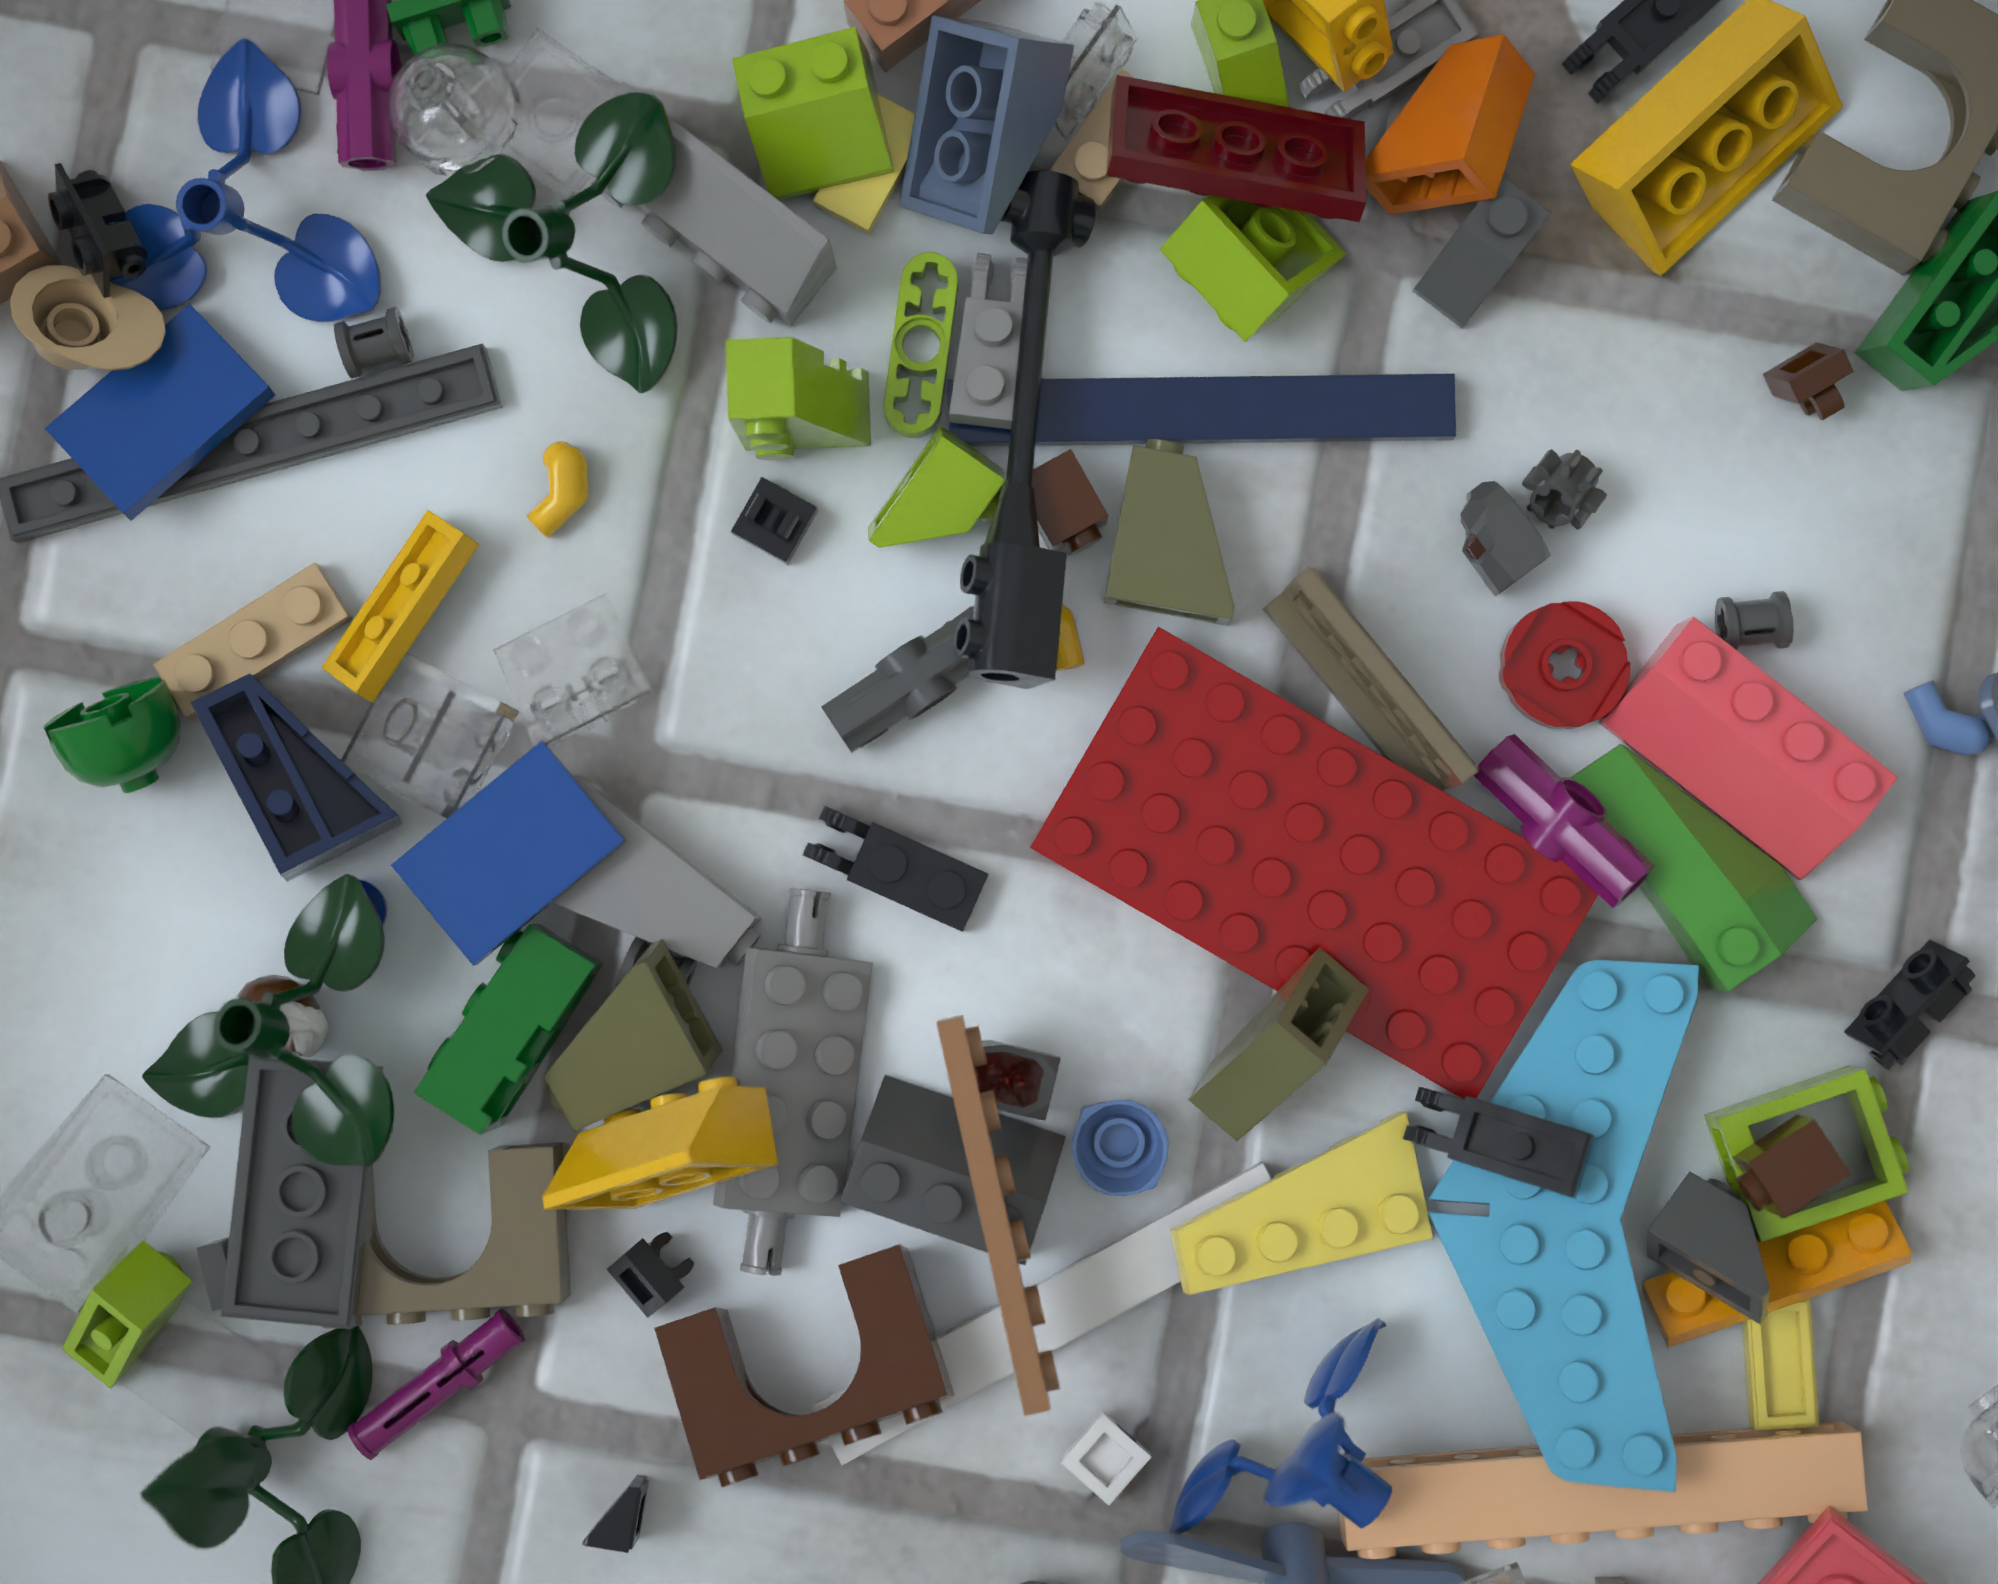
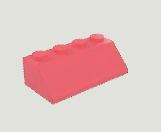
M1695 617L1675 625L1627 686L1619 703L1599 722L1798 880L1806 877L1862 825L1898 779V776Z

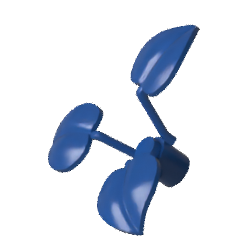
M246 38L239 40L220 58L207 79L198 105V125L205 143L215 151L221 153L239 151L238 155L219 170L211 169L208 172V179L195 178L185 183L177 195V213L170 208L154 204L138 205L126 211L125 220L115 223L130 220L148 253L147 267L145 272L136 278H126L120 275L109 278L110 282L136 291L150 299L159 310L183 305L200 291L207 278L206 262L203 256L193 247L201 239L200 231L214 235H226L238 229L289 251L278 261L275 268L274 281L281 301L296 315L317 322H333L372 311L380 299V270L373 250L358 229L351 223L336 216L312 214L302 220L297 229L295 241L280 233L244 217L245 208L241 195L236 189L225 184L226 179L250 161L251 149L262 154H273L286 147L297 133L301 120V103L293 83L253 41Z
M1377 1318L1370 1324L1352 1332L1337 1343L1320 1362L1309 1382L1304 1402L1311 1409L1318 1407V1413L1322 1418L1308 1429L1297 1448L1293 1451V1454L1289 1455L1277 1470L1246 1457L1237 1456L1240 1444L1234 1439L1219 1444L1207 1453L1192 1470L1180 1492L1174 1510L1170 1533L1180 1535L1205 1519L1224 1495L1231 1477L1241 1472H1250L1270 1481L1264 1494V1502L1272 1508L1291 1506L1314 1500L1322 1507L1329 1503L1359 1528H1364L1371 1524L1388 1503L1392 1493V1486L1362 1463L1366 1453L1356 1446L1344 1430L1345 1419L1337 1412H1334L1336 1400L1342 1397L1357 1379L1367 1360L1378 1330L1387 1326L1386 1323ZM1340 1446L1344 1450L1343 1455L1339 1453Z

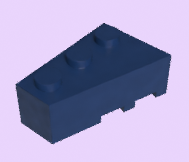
M250 673L190 702L279 874L287 882L403 824L399 815L388 804L382 801L343 761L337 758Z

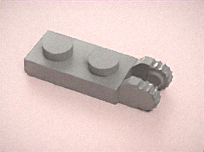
M1415 0L1388 17L1394 54L1388 58L1384 67L1376 75L1366 80H1360L1355 84L1358 90L1343 100H1339L1329 106L1324 114L1351 119L1367 105L1373 108L1433 69L1451 44L1476 40L1479 33L1457 0ZM1319 68L1304 78L1298 85V88L1307 99L1321 94L1334 82Z
M977 253L971 298L966 297L949 420L951 423L1011 430L1027 258H1016L1010 277V286L1012 287L1010 302L987 299L989 285L993 279L994 264L992 263V254Z

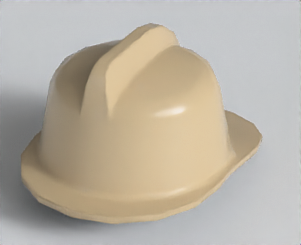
M46 265L28 272L15 284L10 298L12 320L22 335L30 340L42 358L53 366L66 370H84L89 367L107 371L131 369L148 361L161 348L166 334L163 314L150 299L136 291L110 282V297L103 298L91 274L83 276L79 269L68 265Z

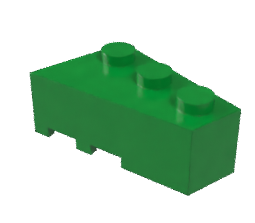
M1998 191L1969 199L1960 210H1957L1945 227V229L1949 230L1945 243L1932 257L1926 261H1921L1854 352L1901 391L1936 385L1998 340Z
M529 924L524 932L519 930L503 944L496 957V961L501 963V966L487 985L482 982L473 992L462 1011V1015L465 1018L452 1037H447L440 1045L428 1065V1072L413 1092L480 1135L503 1126L603 966V963L540 924Z

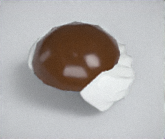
M269 975L246 983L237 997L261 1003L262 997L266 992L277 994L303 986V984L290 977ZM312 995L283 1004L279 1008L285 1014L290 1026V1037L285 1048L290 1052L298 1053L302 1057L310 1058L318 1052L328 1031V1021L323 1012L320 1011V1006Z

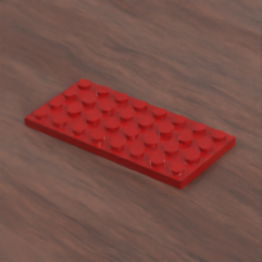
M1159 626L1030 846L1036 852L1276 991L1292 977L1317 949L1322 948L1369 989L1345 1031L1465 1100L1466 1095L1477 1099L1598 896L1563 860L1557 862L1549 860L1534 849L1522 836Z

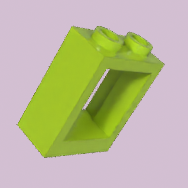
M1845 1066L1704 1114L1727 1184L1739 1195L1741 1201L1747 1204L1757 1241L1764 1242L1908 1193L1903 1177L1904 1174L1909 1173V1164L1905 1151L1896 1137H1889L1882 1117V1113L1888 1111L1884 1091L1875 1076L1868 1077L1866 1069ZM1847 1093L1876 1179L1812 1200L1787 1218L1768 1212L1766 1207L1761 1211H1757L1744 1196L1736 1182V1178L1743 1173L1732 1158L1754 1143L1749 1125Z

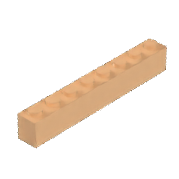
M1839 1421L1819 1423V1427L1757 1431L1748 1428L1672 1434L1677 1454L1676 1492L1573 1483L1562 1480L1549 1469L1538 1445L1364 1458L1362 1463L1392 1486V1493L1383 1511L1371 1524L1364 1528H1359L1338 1511L1340 1538L1347 1551L1357 1550L1359 1558L1383 1559L1395 1556L1396 1547L1421 1545L1422 1552L1447 1554L1461 1550L1460 1542L1486 1540L1488 1548L1512 1549L1524 1546L1525 1537L1550 1535V1541L1553 1543L1577 1544L1589 1541V1532L1614 1530L1615 1537L1642 1539L1653 1536L1654 1527L1679 1525V1531L1682 1533L1706 1534L1718 1531V1522L1743 1520V1526L1746 1528L1771 1529L1783 1526V1517L1807 1515L1808 1521L1814 1523L1828 1506L1848 1520L1847 1512L1868 1511L1861 1432L1847 1423Z

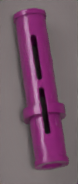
M499 1309L492 1318L459 1343L452 1340L440 1349V1358L405 1385L398 1388L391 1396L358 1422L352 1423L347 1428L348 1435L357 1450L367 1459L373 1460L378 1456L379 1452L418 1422L425 1419L432 1411L463 1387L472 1389L483 1381L482 1373L513 1348L524 1343L525 1336L519 1325L510 1314L503 1309ZM426 1391H428L426 1394H424L422 1397H420L417 1401H415L413 1404H411L408 1408H406L404 1411H402L399 1415H397L395 1418H392V1417H394L396 1414H398L401 1410H403L405 1407H407L410 1403H412L414 1400H416L419 1396H421L423 1393H425Z

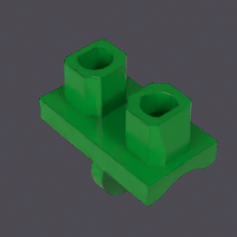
M398 0L386 4L391 23L402 39L408 42L420 64L424 66L445 60L452 55L444 28L467 22L472 41L476 47H486L508 39L504 10L511 8L509 0Z

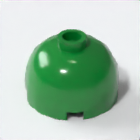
M160 677L135 681L103 692V700L85 708L83 702L78 703L53 717L44 725V730L54 754L68 773L80 782L96 787L119 784L123 793L134 792L156 782L159 779L156 768L173 756L180 742L181 723L176 704L166 681H161Z

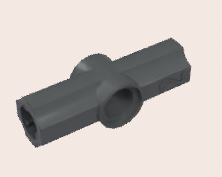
M970 606L926 638L920 635L900 646L876 664V671L821 706L851 753L859 748L862 749L866 744L886 733L889 728L904 718L908 717L911 720L934 707L956 691L957 683L969 676V658L956 656L954 652V636L956 628L963 618L973 619L974 606Z

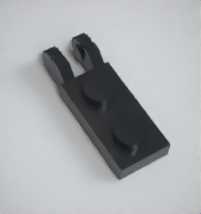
M1624 0L1599 22L1595 28L1597 31L1564 60L1562 65L1572 75L1576 71H1581L1607 43L1623 60L1611 71H1607L1594 82L1593 88L1588 92L1590 97L1598 104L1618 88L1633 72L1638 75L1722 0Z
M824 806L819 819L823 820L826 826L842 833L849 832L865 840L855 862L837 855L835 850L820 843L812 844L808 842L802 854L803 856L848 875L847 880L959 931H964L988 878V873L872 822L871 826Z
M1418 1088L1415 1101L1421 1103L1423 1107L1437 1112L1447 1111L1460 1115L1453 1139L1439 1135L1435 1130L1420 1125L1414 1127L1407 1125L1403 1136L1404 1140L1447 1153V1158L1567 1197L1577 1198L1595 1139L1594 1135L1467 1095L1465 1100L1427 1088Z

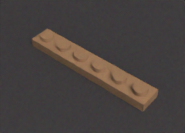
M963 1015L937 1020L936 1024L1024 1416L1050 1411L1048 1392L1059 1390L1060 1385L1052 1350L1039 1352L1034 1326L1046 1323L1037 1285L1024 1287L1019 1261L1031 1259L1023 1220L1009 1221L1004 1196L1016 1194L1008 1155L995 1157L990 1131L999 1130L1002 1127L993 1090L980 1092L975 1067L987 1064L979 1025L966 1028Z

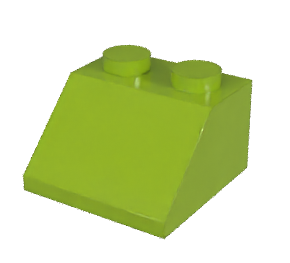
M856 27L732 58L744 119L768 193L781 201L817 192L822 188L894 172L870 55Z
M1213 195L1203 199L1159 249L1173 264L1179 277L1191 284L1216 310L1220 321L1226 327L1235 331L1244 342L1273 323L1347 255L1309 213L1277 207H1260L1251 202Z

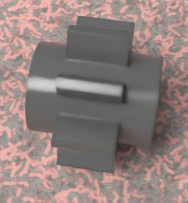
M1550 449L1522 482L1526 489L1533 491L1530 503L1526 508L1528 511H1533L1535 516L1548 524L1551 529H1554L1555 526L1566 525L1569 522L1577 530L1581 529L1590 515L1596 513L1607 497V493L1595 488L1603 470L1597 468L1590 459L1581 455L1577 449L1573 453H1566L1560 457L1555 451Z

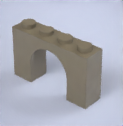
M1887 0L1864 39L1926 75L1942 93L1950 116V134L1946 149L1936 164L1918 170L1891 169L1872 161L1819 130L1800 149L1774 194L1772 201L1901 275L1921 261H1926L1942 247L1949 235V230L1943 228L1942 224L1952 207L1960 210L1969 200L1980 181L1981 176L1973 171L1983 153L1991 156L1998 148V14L1974 0Z
M563 1143L498 1146L488 1151L492 1214L490 1236L483 1253L476 1263L467 1271L449 1277H428L414 1273L399 1264L386 1250L377 1229L374 1173L372 1169L356 1326L362 1325V1315L386 1314L387 1324L401 1325L426 1321V1311L451 1310V1320L454 1321L477 1320L490 1317V1307L515 1306V1316L518 1317L553 1314L554 1304L562 1303L571 1295L566 1209L544 1210L542 1196L563 1161ZM323 1326V1328H326V1329H336V1328H334V1327H324V1326Z

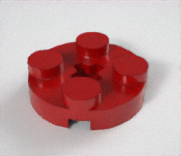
M1579 601L1550 603L1523 616L1508 633L1500 654L1499 682L1502 689L1507 692L1514 707L1536 724L1548 728L1575 729L1607 715L1619 703L1627 689L1630 679V661L1627 662V650L1623 643L1625 641L1620 627L1611 617L1592 605ZM1567 649H1571L1577 654L1574 665L1581 672L1577 679L1567 676L1560 682L1552 676L1554 667L1548 662L1552 652L1562 655Z

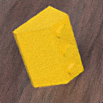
M736 1077L714 1078L700 1082L698 1084L699 1093L689 1096L687 1093H673L658 1096L650 1100V1110L642 1112L640 1109H625L604 1118V1125L578 1133L542 1196L544 1210L637 1209L778 1165L766 1087L738 1086Z

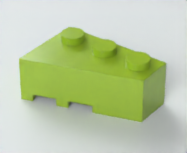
M794 337L725 339L728 420L745 451L756 450V458L760 460H785L794 457V449L871 446L869 373L867 370L862 368L847 370V361L840 358L830 359V366L825 365L824 351Z

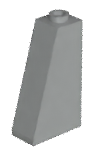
M574 774V778L626 839V842L553 903L651 943L663 939L669 950L711 967L722 968L728 959L735 965H739L746 956L747 947L753 948L761 937L760 934L753 930L761 917L584 777Z

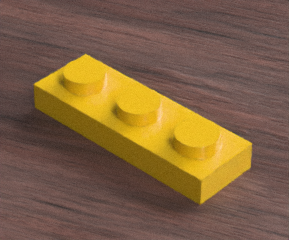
M427 510L321 668L356 694L373 703L480 544Z

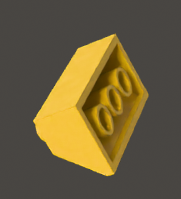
M1746 0L1570 163V166L1591 207L1654 273L1662 276L1842 109L1843 105L1806 16L1771 0Z

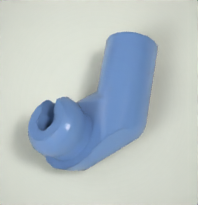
M1934 680L1903 693L1925 740L1931 746L1967 756L1983 752L1994 740L1995 736L1984 715L1977 713L1975 716L1947 710Z

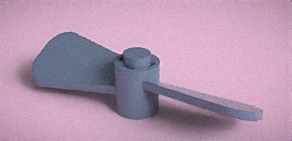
M1301 1522L1284 1523L1268 1530L1261 1540L1262 1559L1166 1532L1141 1531L1120 1539L1121 1553L1131 1559L1264 1584H1467V1578L1463 1570L1451 1561L1386 1558L1364 1559L1358 1557L1327 1556L1325 1536L1322 1531L1313 1525Z

